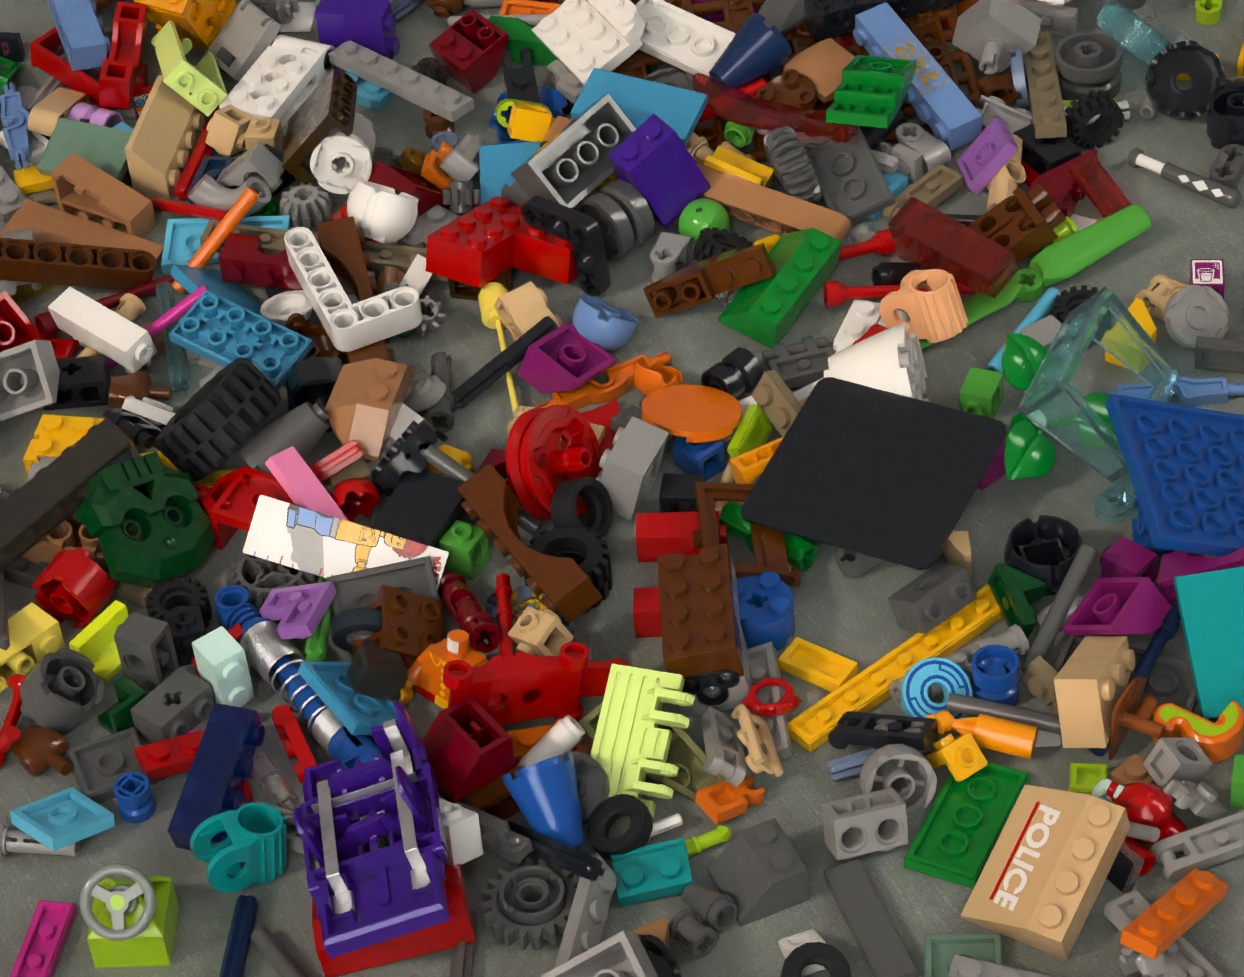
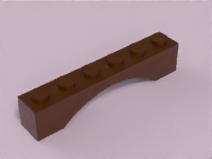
M354 216L317 223L319 244L334 273L349 285L356 295L358 302L378 294L375 276H368L367 271L372 270L369 252H362L361 248L366 246L363 228H356ZM390 337L354 351L346 352L348 364L373 358L395 361L393 349L387 350L385 345L390 343Z
M490 463L457 488L465 499L460 503L462 508L472 520L476 517L480 518L476 524L488 539L493 535L496 537L492 543L504 558L509 554L512 556L508 562L520 577L525 574L529 576L524 581L537 597L542 593L546 596L541 601L547 609L557 615L560 613L567 623L570 624L603 598L588 576L572 558L542 554L522 543L518 532L517 517L520 501Z

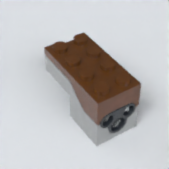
M727 543L705 547L699 554L683 556L679 553L658 556L663 661L668 673L683 675L685 681L682 692L695 697L693 706L684 707L678 705L681 714L685 717L703 715L708 706L717 711L735 709L740 704V701L747 697L752 687L748 647L740 624L736 571Z

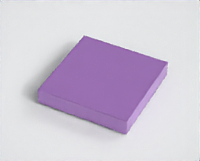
M998 116L991 121L957 160L969 190L977 195L1019 149L1006 122Z

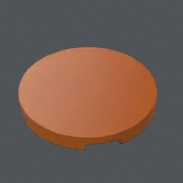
M692 384L672 385L657 389L644 398L641 408V419L669 432L670 435L686 437V443H706L721 440L732 435L733 429L742 420V406L732 395L713 387Z

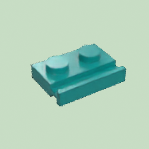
M684 837L639 847L626 854L610 855L613 871L617 876L616 889L621 907L683 893L684 889L690 883H693Z

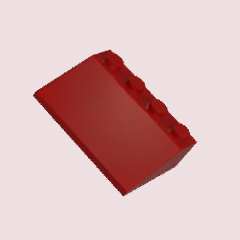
M460 863L455 866L444 864L446 880L443 881V885L447 894L450 913L449 921L334 958H329L323 947L321 921L317 918L316 904L312 898V927L315 948L325 976L336 977L457 947V943L465 941L466 944L476 942L462 865Z

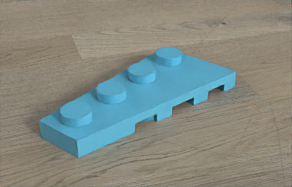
M290 215L244 217L239 223L280 230H290L292 225ZM168 219L161 260L163 274L170 273L174 264L183 266L188 264L201 247L200 238L210 219ZM216 252L208 264L219 262L218 257L221 252Z

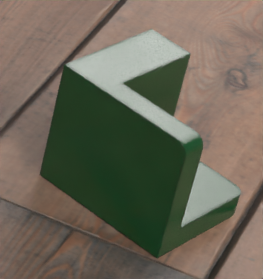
M125 674L113 682L118 702L97 717L99 724L111 734L134 727L130 709L147 696V692Z

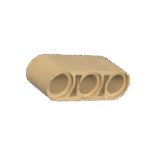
M58 87L32 108L28 117V130L51 137L59 118L68 119L72 108L77 103L84 102L90 104L89 95Z

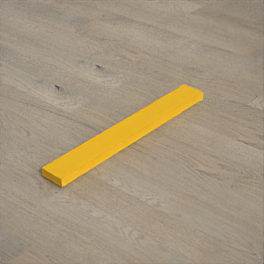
M989 584L976 592L977 599L926 634L918 632L789 721L790 737L811 753L828 741V735L838 725V721L843 713L848 711L868 713L891 697L889 683L896 679L901 681L906 671L917 662L931 657L943 658L955 652L1001 620L1003 615Z

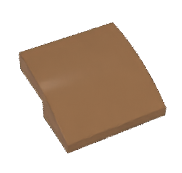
M828 38L800 52L784 65L783 71L795 69L799 74L811 79L817 89V98L825 103L834 100V90L842 83V70L855 56L833 39Z

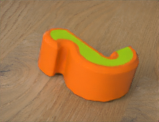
M1232 700L1220 714L1216 723L1173 703L1159 705L1153 712V721L1165 725L1162 737L1194 738L1212 764L1226 761L1243 744L1244 710L1235 700ZM1152 737L1154 743L1157 744L1159 739Z

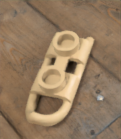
M739 704L733 710L731 717L739 719L741 728L737 731V736L749 752L745 757L746 764L756 774L765 771L768 774H775L776 777H780L783 774V770L766 720L762 716L750 713L744 704ZM753 722L759 726V729L754 727ZM761 748H766L768 754L765 755Z

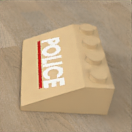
M1024 785L960 915L961 919L1067 960L1131 827L1126 808L1089 794Z

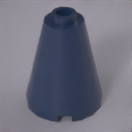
M752 13L709 71L711 77L709 83L719 94L722 92L728 94L782 67L793 58L788 56L792 53V50L784 36L774 25L769 29L763 23L766 20L764 16Z

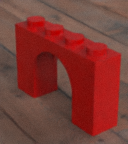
M697 511L636 514L635 539L638 562H657L658 556L679 553L683 556L699 554L702 549H694L692 537L693 530H697L699 524ZM715 511L719 544L727 543L728 545L727 524L720 525L719 511ZM659 587L634 588L633 620L635 638L662 637Z

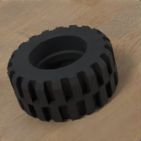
M241 357L237 358L203 385L168 421L167 425L156 437L157 449L181 473H188L192 481L198 482L225 463L266 422L267 418L272 415L280 403V391L250 360Z

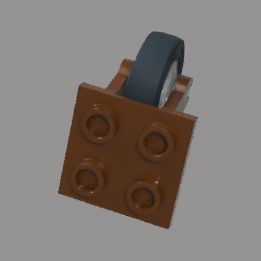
M383 584L379 587L378 601L366 607L344 611L333 619L331 625L332 641L338 648L348 652L366 655L381 650L416 660L430 644L439 643L443 640V603L436 599Z

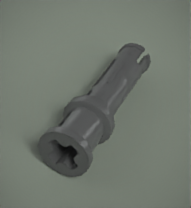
M440 351L434 353L431 357V375H436L444 382L446 390L442 398L433 407L427 409L428 412L425 415V420L429 421L442 433H446L454 426V416L451 412L454 409L455 400L450 393L452 358L450 355L446 357V352Z

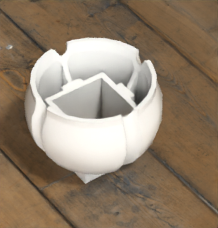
M357 180L347 200L348 217L354 216L356 228H363L365 237L381 243L397 244L398 240L411 231L416 222L419 199L405 192L396 195L395 189L384 185Z

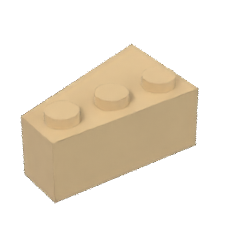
M1085 636L1054 678L1063 748H1107L1111 732L1112 710L1126 689L1131 672L1135 667V654L1133 649H1129L1128 636Z

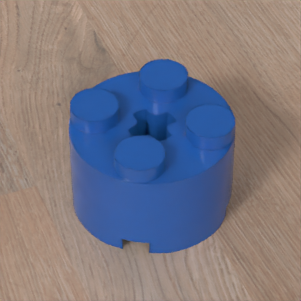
M771 571L757 576L738 579L737 591L740 624L748 649L771 641L776 652L783 649L787 645L788 638L791 635L793 637L795 632L794 603L791 589L780 580V576L777 573Z

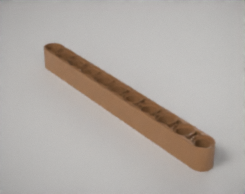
M557 116L542 140V146L567 126L572 119ZM696 163L711 187L700 198H708L719 202L731 218L779 235L815 228L840 240L841 244L852 225L846 216L837 211Z

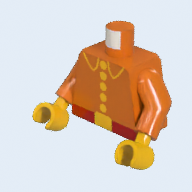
M452 630L448 633L446 639L439 643L430 644L416 658L404 674L406 679L402 684L390 685L385 693L390 698H394L400 691L401 696L398 701L403 705H407L413 700L414 693L412 688L416 685V693L446 709L449 707L450 689L443 683V668L445 664L453 660H462L469 663L472 668L486 664L488 659L485 655L469 647V634L466 631Z

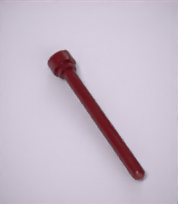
M166 275L99 299L96 302L108 309H112L120 304L119 300L125 293L142 298L172 287L171 284L175 279L171 275ZM49 311L35 316V325L42 339L56 336L58 331L61 330L57 327Z

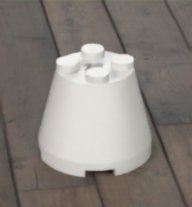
M909 323L892 326L828 357L829 369L824 370V378L833 377L930 402L929 398L923 399V395L926 394L925 378H927V372L916 333H908V330H910Z

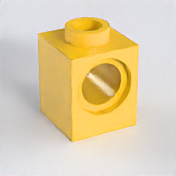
M513 102L507 132L510 138L532 142L540 141L541 143L555 118L552 117L548 107Z

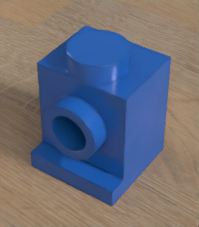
M678 436L672 445L674 465L686 474L704 475V480L707 481L725 469L724 444L721 441L717 443L715 441L686 443V437Z

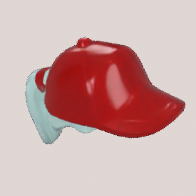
M1105 778L1101 779L1092 791V796L1125 807L1129 821L1159 828L1160 836L1158 841L1188 830L1184 822L1173 811L1172 797L1165 794L1162 788L1154 784L1133 782L1123 786L1111 779ZM1143 840L1151 846L1155 844L1153 842Z

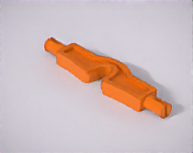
M667 351L651 358L642 354L607 369L604 372L607 383L600 384L592 379L575 390L553 392L551 400L536 405L535 408L567 405L577 410L589 404H599L614 400L624 394L629 387L635 385L633 378L635 360L643 357L646 365L649 367L659 360L665 366L671 364V357Z

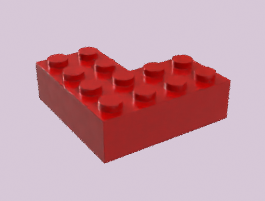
M492 197L487 202L459 216L456 220L442 226L427 236L425 271L478 288L497 278L501 272H507L511 268L567 285L578 278L571 242L530 226L522 217V205L509 202V199L505 197Z

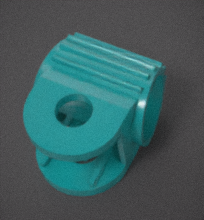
M265 802L248 803L237 810H229L211 816L194 830L190 839V847L197 859L202 862H209L206 877L211 887L218 892L232 893L250 888L253 885L269 883L276 880L279 875H283V868H287L286 817H283L282 810L278 811L275 805L270 806ZM221 832L227 833V838L222 842L210 843L216 834ZM241 862H245L243 868L240 867Z

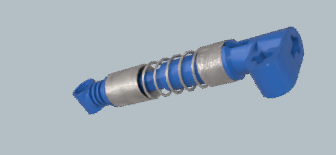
M228 585L219 589L214 596L219 626H223L226 631L236 624L243 628L242 636L238 643L244 649L246 659L274 691L280 692L281 700L289 703V707L294 713H299V721L303 724H308L309 733L313 735L325 752L333 759L339 758L344 769L355 767V761L361 760L362 764L373 761L374 755L378 753L383 758L379 748L369 738V735H352L300 676L298 669L302 662L307 661L304 654L290 639H281L276 630L278 625L269 618L261 616L260 612L250 602L247 589L239 585ZM287 690H288V692H287V697H288V699L284 698V696H283V692H285V691H287Z

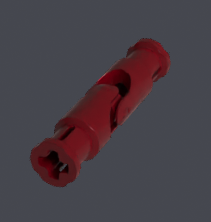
M453 571L444 573L438 587L439 597L459 624L460 629L469 634V641L474 650L481 651L482 653L492 652L499 645L502 638L501 631L496 624H493V619L483 608L470 586L467 585L464 577ZM487 639L489 643L485 644L483 640Z

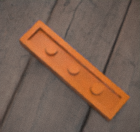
M1194 868L1122 930L1119 943L1155 960L1226 897L1229 884L1216 878L1214 874L1208 871Z

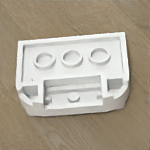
M565 0L559 8L543 18L532 31L579 82L585 86L594 68L611 72L643 45L640 38L648 24L630 0Z

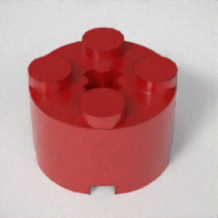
M77 547L74 551L63 550L58 552L34 581L32 589L36 588L37 593L34 598L43 611L61 624L66 619L75 622L72 628L84 629L94 620L111 598L117 581L110 579L109 573L93 561L92 555L87 550Z

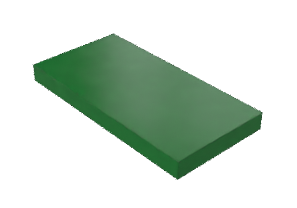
M987 761V766L960 782L955 781L950 772L904 857V868L974 889L1024 785L1030 784V774Z

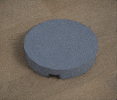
M1022 48L1011 49L1009 54L1011 56L1010 64L1013 85L1019 98L1016 100L1017 106L1022 109L1029 108L1030 103Z

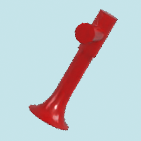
M11 675L7 680L8 687L13 691V697L0 730V769L4 764L9 749L21 735L20 730L16 726L22 713L20 709L22 704L20 687L26 677L25 675Z

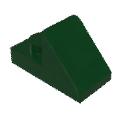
M1004 563L996 564L987 582L1008 628L1014 624L1018 625L1028 639L1037 623V615L1032 603L1040 601L1047 588V584Z

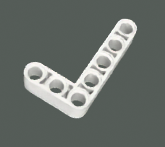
M295 227L285 233L284 241L289 265L337 350L342 352L354 351L414 329L422 322L419 294L415 288L409 286L398 287L351 304L312 232L305 227Z

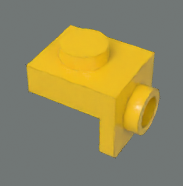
M970 732L956 738L951 733L932 743L935 750L924 756L930 762L932 769L946 764L957 782L963 781L988 764Z

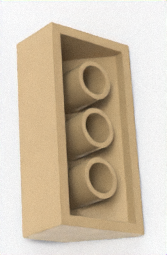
M158 75L124 150L133 189L147 198L170 199L181 172L188 162L191 149L193 150L196 145L197 135L204 128V115L200 113L198 108L164 83L163 75Z

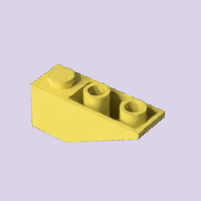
M33 602L8 619L10 646L6 651L0 648V693L8 687L7 680L11 675H26L47 653L57 652L65 646L59 622Z

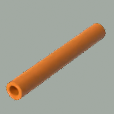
M249 186L245 189L186 266L205 268L229 237V234L233 232L260 197L255 190ZM176 280L171 284L181 294L187 291Z

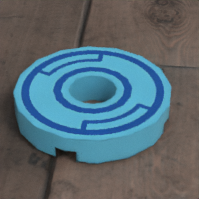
M938 657L920 660L908 669L900 682L899 692L901 691L900 696L902 699L900 702L905 714L909 717L926 718V715L937 714L940 711L946 710L949 692L972 697L973 693L969 678L961 667L948 659ZM929 685H936L942 689L944 694L942 703H934L929 699L927 694ZM951 711L954 719H962L966 716V714Z

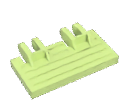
M612 664L590 757L599 762L608 775L610 788L608 798L619 794L633 795L648 807L652 818H654L655 802L641 799L642 795L672 799L674 790L666 785L645 782L647 773L665 777H676L679 767L666 763L672 738L671 731L657 727L658 725L688 728L690 721L688 717L682 714L661 711L663 703L684 707L693 706L695 697L682 692L685 681L683 675Z

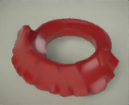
M767 678L758 681L750 688L747 697L740 701V704H744L750 713L762 717L781 716L785 713L793 712L802 703L801 699L795 696V691L791 684L780 678ZM770 685L780 686L785 690L784 696L777 703L761 704L760 700L756 697L759 690Z

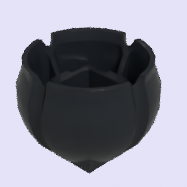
M1040 515L1038 521L1033 523L1031 519L1027 518L1019 522L1011 530L1005 545L1004 563L1045 582L1047 588L1042 597L1055 595L1058 593L1080 545L1083 544L1082 538L1079 537L1078 529L1065 519Z

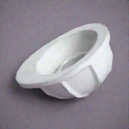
M294 290L274 295L261 305L260 314L285 327L291 314L300 313L307 321L314 308L304 290Z

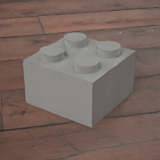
M633 416L625 428L621 426L618 428L612 442L613 449L607 448L604 451L599 462V467L603 471H600L596 478L608 491L613 513L629 521H632L658 476L669 432Z

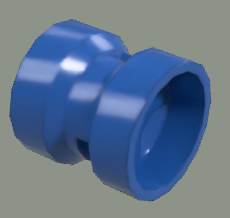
M128 772L116 779L113 791L122 819L130 823H141L148 820L154 814L156 808L148 777L140 772Z

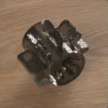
M423 58L418 61L417 65L413 66L414 71L447 86L446 79L449 78L447 66H440V61L436 58Z

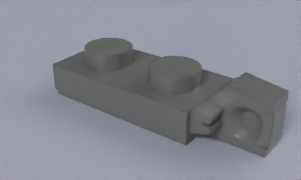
M461 801L456 802V804H460L462 807L478 813L483 850L486 852H493L502 856L506 861L519 864L524 857L534 851L530 839L511 831L508 822Z

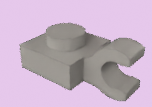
M555 60L547 65V69L554 73L549 79L555 85L558 92L575 104L584 86L572 73L568 72L563 63Z
M886 142L880 143V152L899 158V168L896 172L908 176V182L913 184L923 177V154L900 143L894 147Z

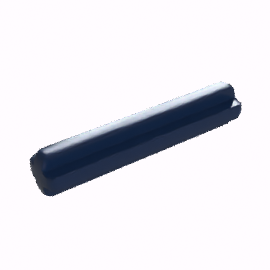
M240 895L236 900L219 977L243 976L258 908L257 899L252 895Z

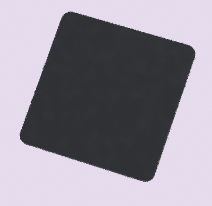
M833 377L823 378L813 388L740 510L741 517L753 524L917 570L928 569L936 562L1006 436V426L999 420Z

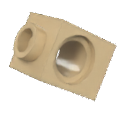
M251 118L244 136L246 150L248 151L260 142L262 145L268 144L284 153L285 142L281 120Z

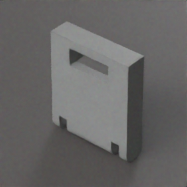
M241 0L204 55L210 51L214 54L217 65L231 77L240 81L266 48L270 46L280 31L281 26L251 1ZM233 57H236V59L233 61V63L231 64V66H229V65L226 63V62L230 63V61L232 60V58H233Z

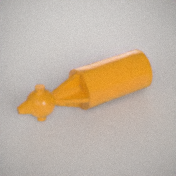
M948 710L926 715V718L936 719L938 734H944L951 730H955L961 735L970 732L980 748L1030 760L1032 758L1038 734V727L981 713L978 717L954 719L951 711Z

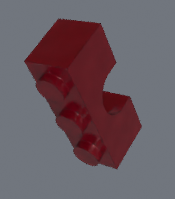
M229 234L218 257L222 281L303 290L289 265L286 249L273 255L263 254L260 236Z

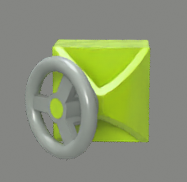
M122 863L108 864L94 871L82 887L80 910L85 923L89 927L87 942L95 968L171 966L179 903L172 877L146 876L139 869ZM112 875H123V876H127V877H118V878H106V877H109V876H112ZM94 896L93 905L91 906V898Z

